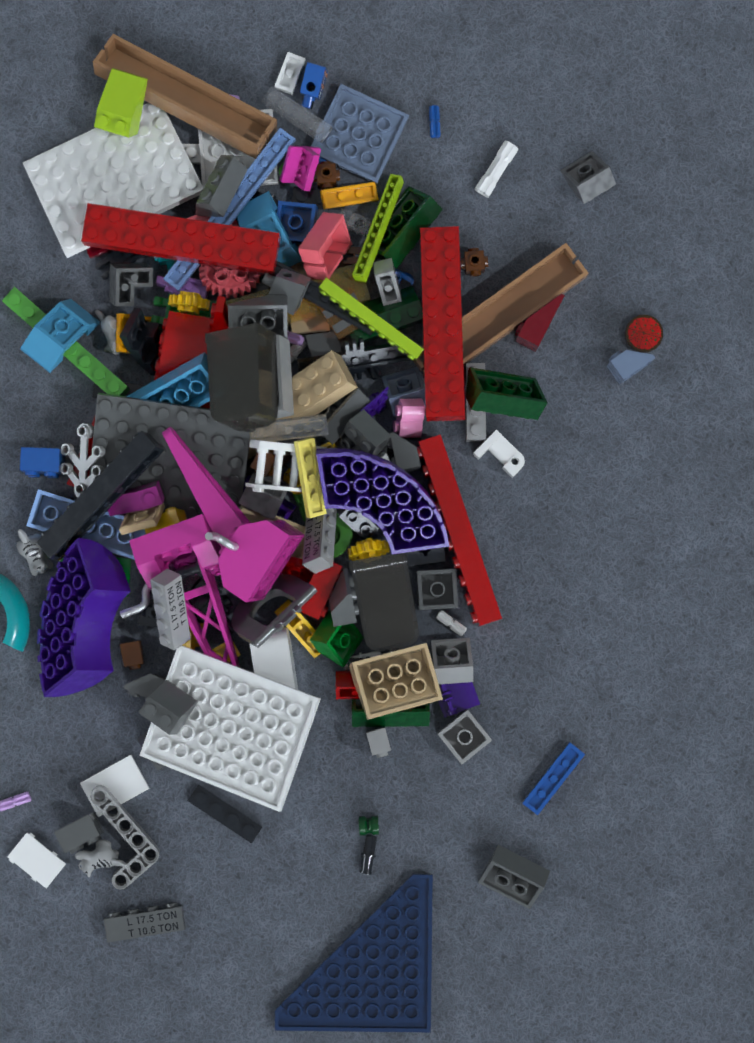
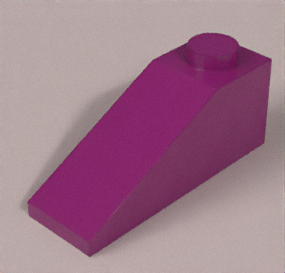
M159 480L126 490L108 509L109 515L114 516L145 510L163 504L165 497Z

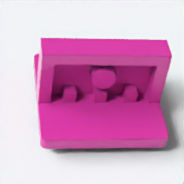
M289 146L280 181L282 183H294L303 191H310L321 149L309 146Z

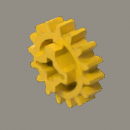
M180 291L178 295H169L168 305L178 308L177 310L181 313L199 314L200 310L209 311L210 300L201 298L199 293Z
M366 538L363 541L356 542V546H351L347 552L349 560L370 563L381 559V555H386L390 549L386 540Z

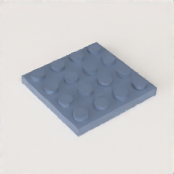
M340 84L311 147H319L321 149L320 157L326 161L335 163L338 167L378 184L408 121L409 115Z

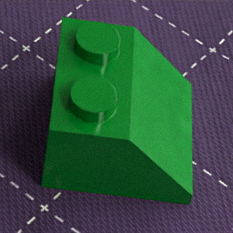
M329 610L310 638V641L319 653L339 666L345 667L364 637L353 623L334 627L331 610Z

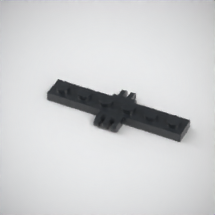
M358 338V345H356L355 339H351V346H349L348 340H344V351L336 352L342 356L354 380V374H356L357 380L362 379V372H365V368L411 360L407 357L406 353H401L398 347L392 346L389 343L364 348L363 338ZM324 355L297 359L298 373Z

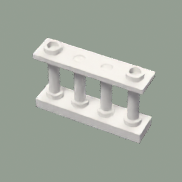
M250 439L249 447L257 448L256 452H258L255 483H245V486L253 488V492L264 493V489L302 492L301 487H297L298 465L294 444ZM316 446V449L327 448V447ZM268 450H274L273 454H275L272 485L263 484L266 453H268ZM286 451L291 452L290 455H292L289 486H281L283 455H285Z

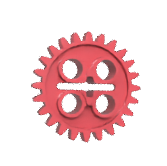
M201 264V267H199L202 286H206V291L211 290L212 295L218 292L219 296L226 294V298H229L233 294L234 298H237L238 293L244 296V291L250 293L251 287L256 288V283H260L261 274L204 264Z

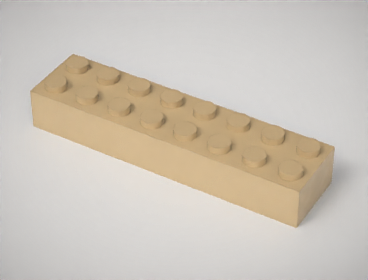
M331 350L292 377L294 415L278 419L268 414L262 417L253 415L250 439L276 442L358 388L342 356ZM246 407L245 409H243L242 411L239 412V413L251 414V413L248 412L247 407ZM249 447L248 460L258 454L256 452L257 448Z

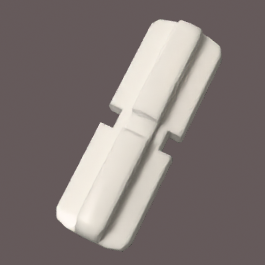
M442 610L436 616L437 620L449 626L459 636H463L467 630L465 626L457 620L454 621L450 615Z

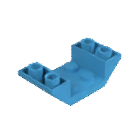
M268 191L246 204L237 216L239 226L280 233L281 239L277 261L291 267L301 262L302 259L296 242L291 243L275 212L278 207Z
M72 299L60 301L34 326L20 350L50 373L63 361V354L84 333L88 336L100 324V321Z

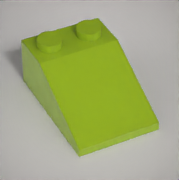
M112 68L97 107L94 127L128 138L137 135L148 78Z

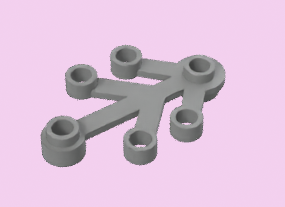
M82 423L77 428V434L81 437L80 458L74 451L72 444H63L61 446V453L68 455L79 470L78 477L73 471L71 463H62L60 466V472L67 474L73 482L74 493L77 497L93 483V479L104 471L103 466L94 465L100 457L105 455V448L103 446H94L92 454L88 458V439L92 438L94 434V426L90 423ZM91 468V475L87 478V471Z

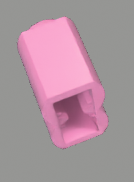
M400 399L399 404L395 406L397 418L396 421H393V431L402 438H420L425 416L423 399Z

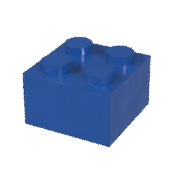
M278 201L277 215L292 244L295 242L296 244H302L307 234L315 225L318 217V207L316 204Z
M21 447L20 471L24 472L26 476L40 478V475H44L47 478L59 479V475H64L60 472L61 464L65 463V455L61 453V449Z

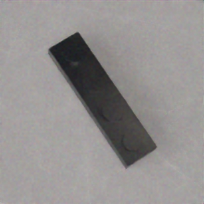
M199 784L187 800L250 843H253L262 829L261 825Z

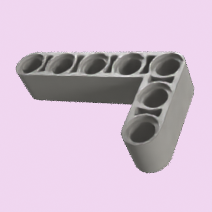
M98 785L91 792L90 798L92 803L136 852L135 855L126 861L127 867H119L113 874L112 884L116 889L121 890L129 886L158 860L160 851L155 842L105 786ZM102 791L105 794V798L98 800L95 798L94 793ZM110 805H114L117 807L118 812L110 814L107 808ZM128 820L131 826L128 829H124L120 826V822ZM141 835L143 837V841L141 843H135L133 841V836ZM148 849H153L156 855L153 858H149L145 852ZM133 862L140 863L141 868L139 870H133L131 868V864ZM118 875H124L126 877V882L119 883L117 882L116 877Z

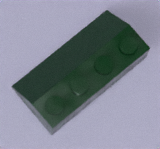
M408 186L396 202L376 256L381 260L392 258L394 268L397 269L421 238L420 228H428L443 209L430 195Z
M413 286L400 290L402 302L383 306L382 299L379 297L362 303L398 331L423 322V309ZM352 325L347 327L350 338L356 340V345H358V338H363L364 343L380 338L378 336L379 333L376 331L370 336Z
M472 367L468 370L466 399L471 410L538 420L548 403L536 378Z
M352 699V727L429 726L430 703L367 720L360 699Z

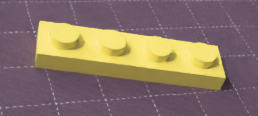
M309 437L294 441L306 518L327 514L317 462L315 438Z

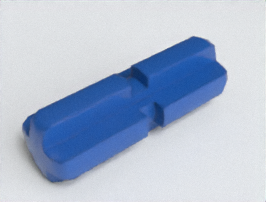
M432 105L429 107L430 137L440 138L439 106Z

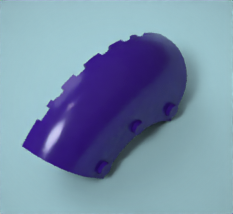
M347 448L316 449L325 509L355 510L362 513L363 516L381 528L390 546L391 554L449 547L447 531L438 508L427 491L405 470L386 459L364 451Z
M77 538L65 552L66 556L62 562H58L56 566L58 570L55 576H51L46 588L49 592L47 599L42 602L40 611L42 624L37 634V644H40V655L37 656L38 662H41L42 673L39 674L44 697H60L83 691L96 685L114 671L110 653L112 624L121 602L131 590L118 559L106 547L93 540Z

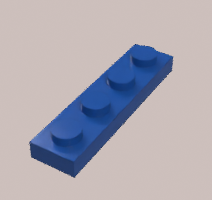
M569 742L522 803L538 815L585 754Z

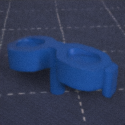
M395 269L399 284L404 279L413 285L414 278L411 274Z

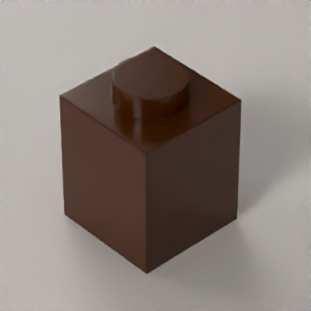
M141 641L120 644L124 667L134 670L141 668L140 664H145Z

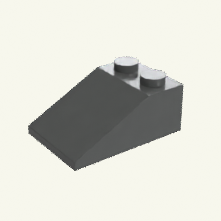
M266 295L228 304L229 341H262L261 338L281 335L288 340L287 295Z

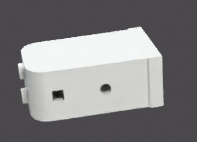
M282 625L283 629L280 632L277 630L259 648L250 644L254 673L298 690L289 629L284 628V625Z

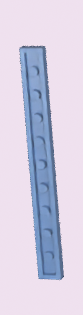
M279 128L248 168L224 217L211 216L207 222L231 225L287 153L288 147L292 146L296 139L282 128ZM177 260L163 280L180 291L200 264Z

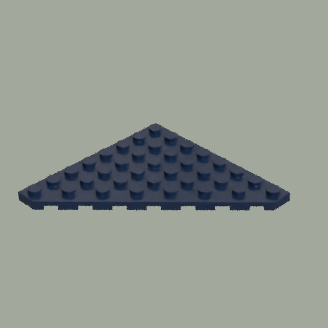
M412 874L275 1009V1031L431 1033L433 874Z

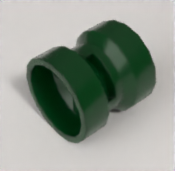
M378 815L371 818L359 816V835H366L367 833L379 835Z

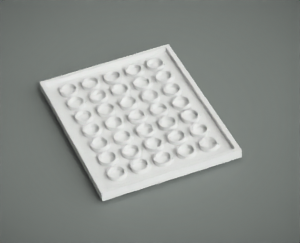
M150 103L143 105L137 135L128 138L94 128L23 162L67 258L90 248V246H84L81 242L88 203L161 214L199 196L204 189L167 113Z
M181 645L176 649L166 680H169L196 699L198 703L178 734L169 735L151 722L139 756L278 812L282 811L321 698Z

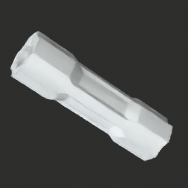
M509 141L503 142L493 162L475 187L478 193L489 198L499 178L518 151L514 144Z

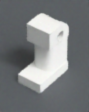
M497 430L473 453L479 460L489 450L504 465L502 469L511 478L522 469L525 463L523 455ZM516 459L518 464H512L511 460Z

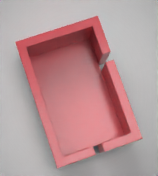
M323 212L298 248L302 262H304V270L311 279H329L343 259V255L347 253L352 245L343 214Z

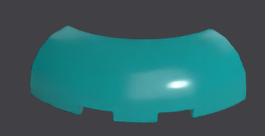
M0 574V602L7 616V630L3 643L23 652L30 632L29 609L18 587L7 577Z

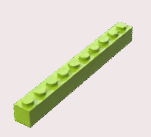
M390 174L352 273L355 281L367 282L404 184L401 175Z
M325 278L319 286L322 295L330 297L329 299L333 303L336 302L341 309L349 311L352 317L356 316L360 323L368 325L371 331L379 333V337L387 339L390 345L398 347V350L401 353H406L409 359L416 361L422 354L423 348L328 278Z

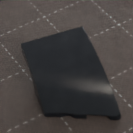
M134 308L120 334V338L135 361L150 375L155 376L156 358H159V341L163 330L160 323L146 321L141 308Z

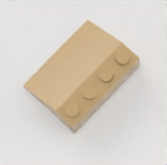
M427 643L355 661L349 665L352 679L367 720L443 700Z

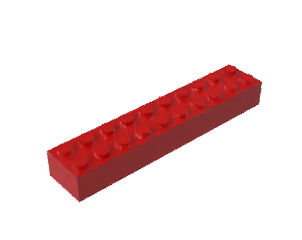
M88 203L81 242L84 246L255 273H269L275 276L281 237L280 233Z
M459 226L420 228L427 422L465 420Z
M441 434L419 441L417 452L419 460H423L424 463L422 466L423 475L425 478H429V493L431 497L435 496L436 502L434 503L443 519L448 535L449 551L453 550L455 557H452L455 569L459 568L461 575L458 576L461 588L465 587L467 594L464 597L467 606L471 605L473 610L470 613L473 624L477 623L479 627L500 620L502 616Z

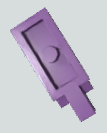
M157 276V286L165 288L164 291L169 294L178 295L180 291L199 293L201 298L207 299L209 291H206V286H202V281L199 279L189 278L181 290L178 291L164 281V277Z

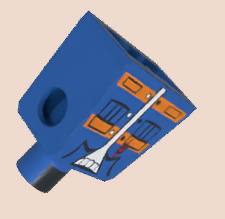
M307 62L300 89V94L304 96L302 107L312 109L315 99L320 100L328 74L326 67ZM310 86H316L314 91H309Z

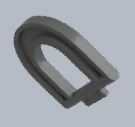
M288 574L279 575L264 600L247 603L241 600L232 616V627L242 639L259 648L277 630L280 632L283 629L282 625L286 626L297 616L295 613H300L302 611L301 607L318 591L313 585L296 576ZM277 596H285L293 600L268 626L254 620L257 610L268 600Z

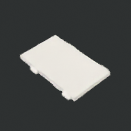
M27 832L8 855L9 861L17 864L32 877V880L38 881L47 889L66 863L57 857V853L51 852L34 838L35 835Z

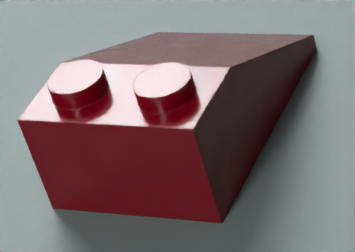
M560 294L527 318L525 323L521 322L515 333V336H517L516 342L536 352L565 295Z

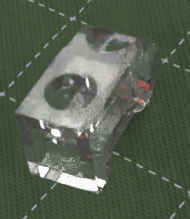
M341 209L339 214L344 215L347 229L366 239L372 220L349 210Z

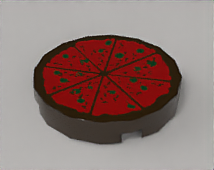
M639 315L628 323L625 330V339L632 349L637 352L648 353L655 350L661 344L663 328L655 317Z

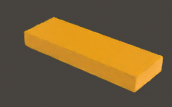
M375 182L320 191L323 210L379 200Z

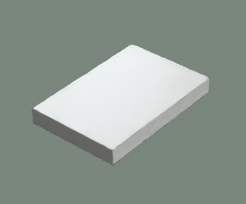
M132 755L80 783L98 817L103 814L92 803L90 798L94 787L98 785L105 786L120 804L150 789ZM102 791L94 793L95 798L98 800L105 798V794ZM110 805L107 808V811L116 808V806Z

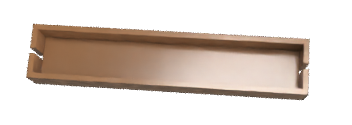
M112 34L104 45V50L102 49L93 61L94 74L105 80H108L112 68L148 78L144 97L146 102L255 159L265 148L266 143L268 144L277 132V119L115 34Z
M567 243L462 317L464 366L515 330L521 322L524 323L527 318L557 296L565 294L587 278L589 273L579 260L574 265L572 264L576 255ZM424 350L416 361L413 360L420 371L424 369Z

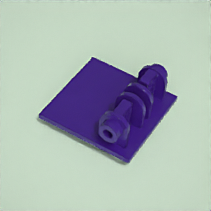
M388 387L381 393H372L368 397L371 402L363 409L372 418L375 414H380L386 408Z
M472 682L439 684L443 700L438 702L444 718L480 705Z

